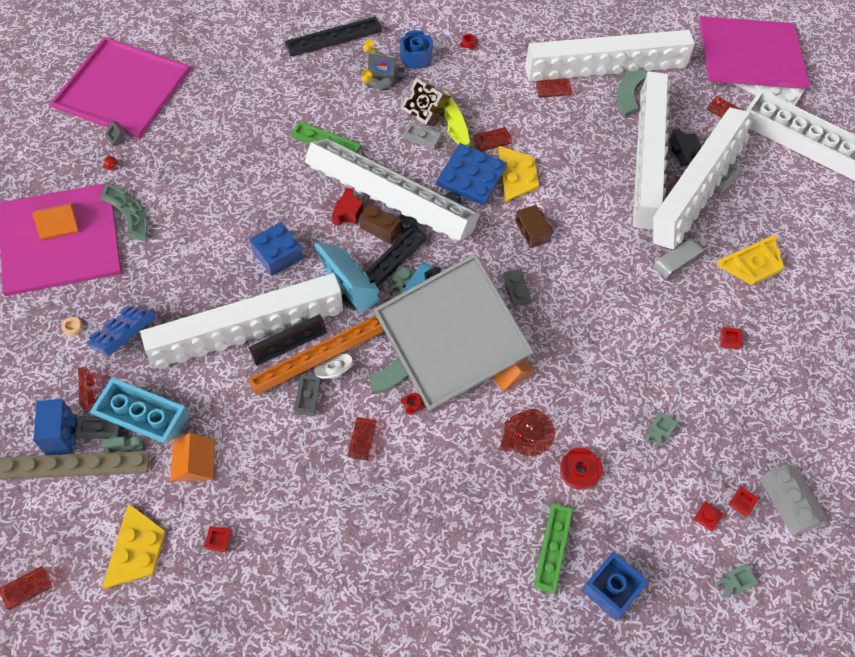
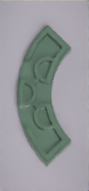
M639 68L638 71H629L622 78L618 86L617 104L624 117L639 112V106L634 98V91L645 81L647 73L643 68Z
M106 183L100 196L101 201L115 206L125 216L128 223L127 237L146 241L147 219L139 202L129 196L123 189Z
M399 357L384 370L369 374L372 395L396 387L397 384L409 376Z

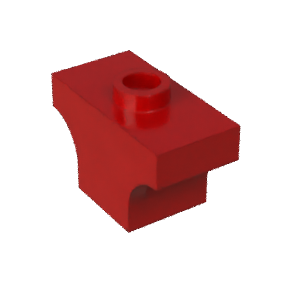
M347 187L340 200L336 201L331 214L332 224L340 226L344 222L354 224L358 222L359 216L363 212V201L354 197V189Z

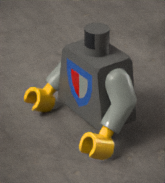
M367 39L363 50L367 53L371 52V54H369L368 69H364L361 73V76H363L362 82L367 83V88H377L378 90L394 86L395 78H404L405 68L395 67V59L382 54L377 48H373L375 46L374 42L371 39Z

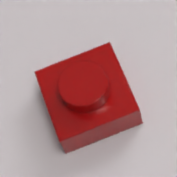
M722 327L720 330V347L740 350L742 347V329Z
M740 486L728 505L747 517L759 498Z
M705 501L693 520L712 532L724 513Z
M209 526L204 545L205 550L227 553L232 530Z

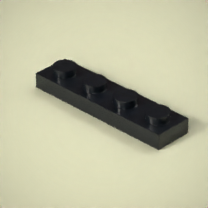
M319 314L248 348L255 365L258 366L326 334L327 330L323 318Z

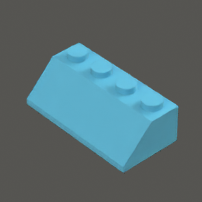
M314 244L324 269L328 274L334 273L339 288L360 313L380 302L377 295L379 293L377 286L374 283H370L369 277L365 272H360L359 265L356 261H351V256L346 250L343 251L339 245Z
M114 378L110 379L90 411L92 415L164 444L179 435L189 419L185 406Z

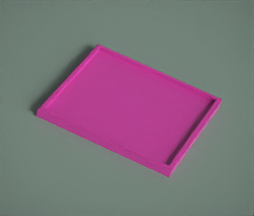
M700 16L699 27L708 81L808 89L809 80L794 23Z
M104 37L51 101L50 106L105 127H109L112 121H117L127 135L140 139L190 72L191 66Z
M105 184L0 202V250L2 287L5 297L121 274L113 205L101 201L100 197ZM74 201L79 233L41 241L32 212L36 209Z

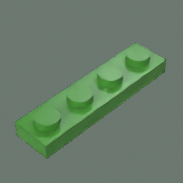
M300 121L291 132V138L307 144L330 139L356 153H359L361 150V145Z
M551 504L534 580V589L552 594L556 592L573 511L572 508Z

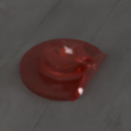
M529 409L517 413L505 421L504 436L508 445L517 453L525 456H537L546 452L551 447L555 438V429L551 420L538 409Z

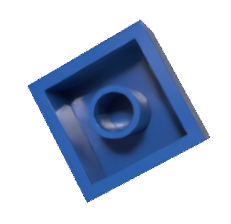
M282 222L249 239L252 252L271 276L303 259L301 245Z
M63 399L43 400L36 403L33 441L45 455L72 454L73 446H76L74 427H77V416L73 414L70 406Z
M613 551L587 581L581 591L617 621L649 581Z

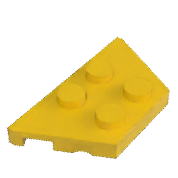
M498 146L499 160L507 162V167L502 174L505 203H509L518 196L522 197L527 192L538 189L539 182L535 157Z
M775 234L718 260L716 264L721 269L750 285H755L782 272L784 269L783 261L780 258V249L776 245L777 236Z
M131 505L127 506L102 588L106 590L116 585L134 582L136 579L151 577L156 569L166 532Z

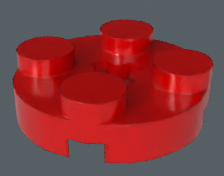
M586 448L570 450L569 453L564 455L560 463V475L564 483L578 490H587L594 487L603 471L601 460L598 457L596 458L592 451ZM581 464L583 468H586V471L579 473L576 468Z

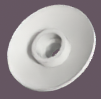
M340 353L316 365L314 373L319 378H337L352 366V357L348 354Z

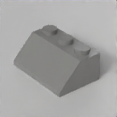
M784 465L768 471L760 479L792 537L830 522L797 466Z

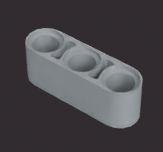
M691 238L661 257L654 264V268L668 280V277L671 275L675 276L682 271V268H687L696 262L697 258H702L706 251Z

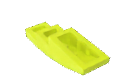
M451 97L444 109V118L448 122L447 132L457 144L461 143L470 147L468 129L464 118Z

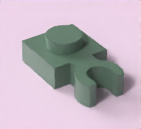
M399 265L392 278L394 285L390 287L389 294L392 295L395 290L400 291L398 295H400L416 271Z
M660 412L649 428L652 432L646 436L644 442L647 443L649 439H654L656 441L654 449H657L662 443V439L665 441L668 439L678 422Z
M112 436L109 439H102V448L106 453L129 452V450L139 451L143 450V441H141L140 437L125 439L121 436Z
M744 564L725 574L728 579L718 580L715 586L724 585L726 587V591L721 595L722 598H725L733 592V589L738 595L759 583L748 565Z

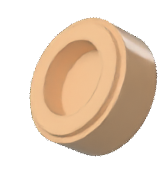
M69 317L63 321L61 327L67 336H76L81 333L83 324L79 318Z

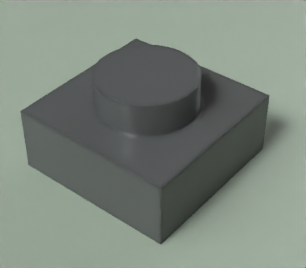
M112 121L105 132V136L114 146H118L126 134L117 121Z

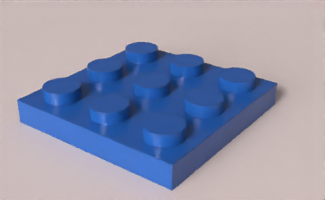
M459 143L437 179L436 185L485 206L505 171L507 162Z
M127 306L120 311L121 315L116 319L112 318L106 322L105 328L100 332H94L86 344L92 350L110 356L156 318V315L148 309Z

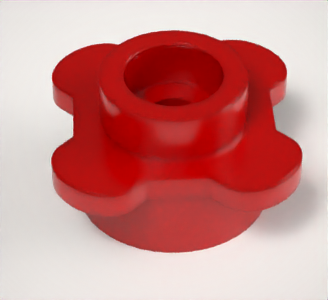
M465 34L462 37L460 46L473 50L478 39L473 34Z
M418 393L408 394L401 399V404L405 406L406 413L412 415L417 410L424 409V403L421 402Z

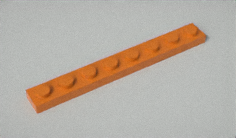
M375 315L247 380L255 394L258 395L384 332V329Z

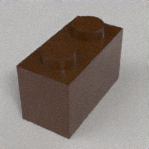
M371 204L359 216L360 229L389 244L400 233V219Z
M537 205L516 212L515 222L530 248L550 242L553 229L550 224H547L542 210H539Z

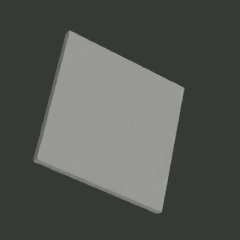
M476 253L373 309L428 412L534 354L529 342Z

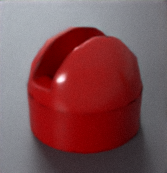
M108 155L104 160L103 168L114 171L117 169L114 167L115 164L119 165V162L115 157Z

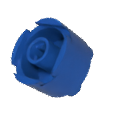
M412 30L405 33V36L400 39V59L405 67L423 68L430 65L433 53L432 37L429 34L428 36L425 35L421 30Z

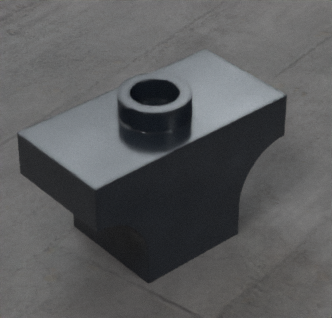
M680 129L673 130L669 139L672 153L676 155L680 166H687L690 158L695 157L701 149V144L696 133L685 134Z

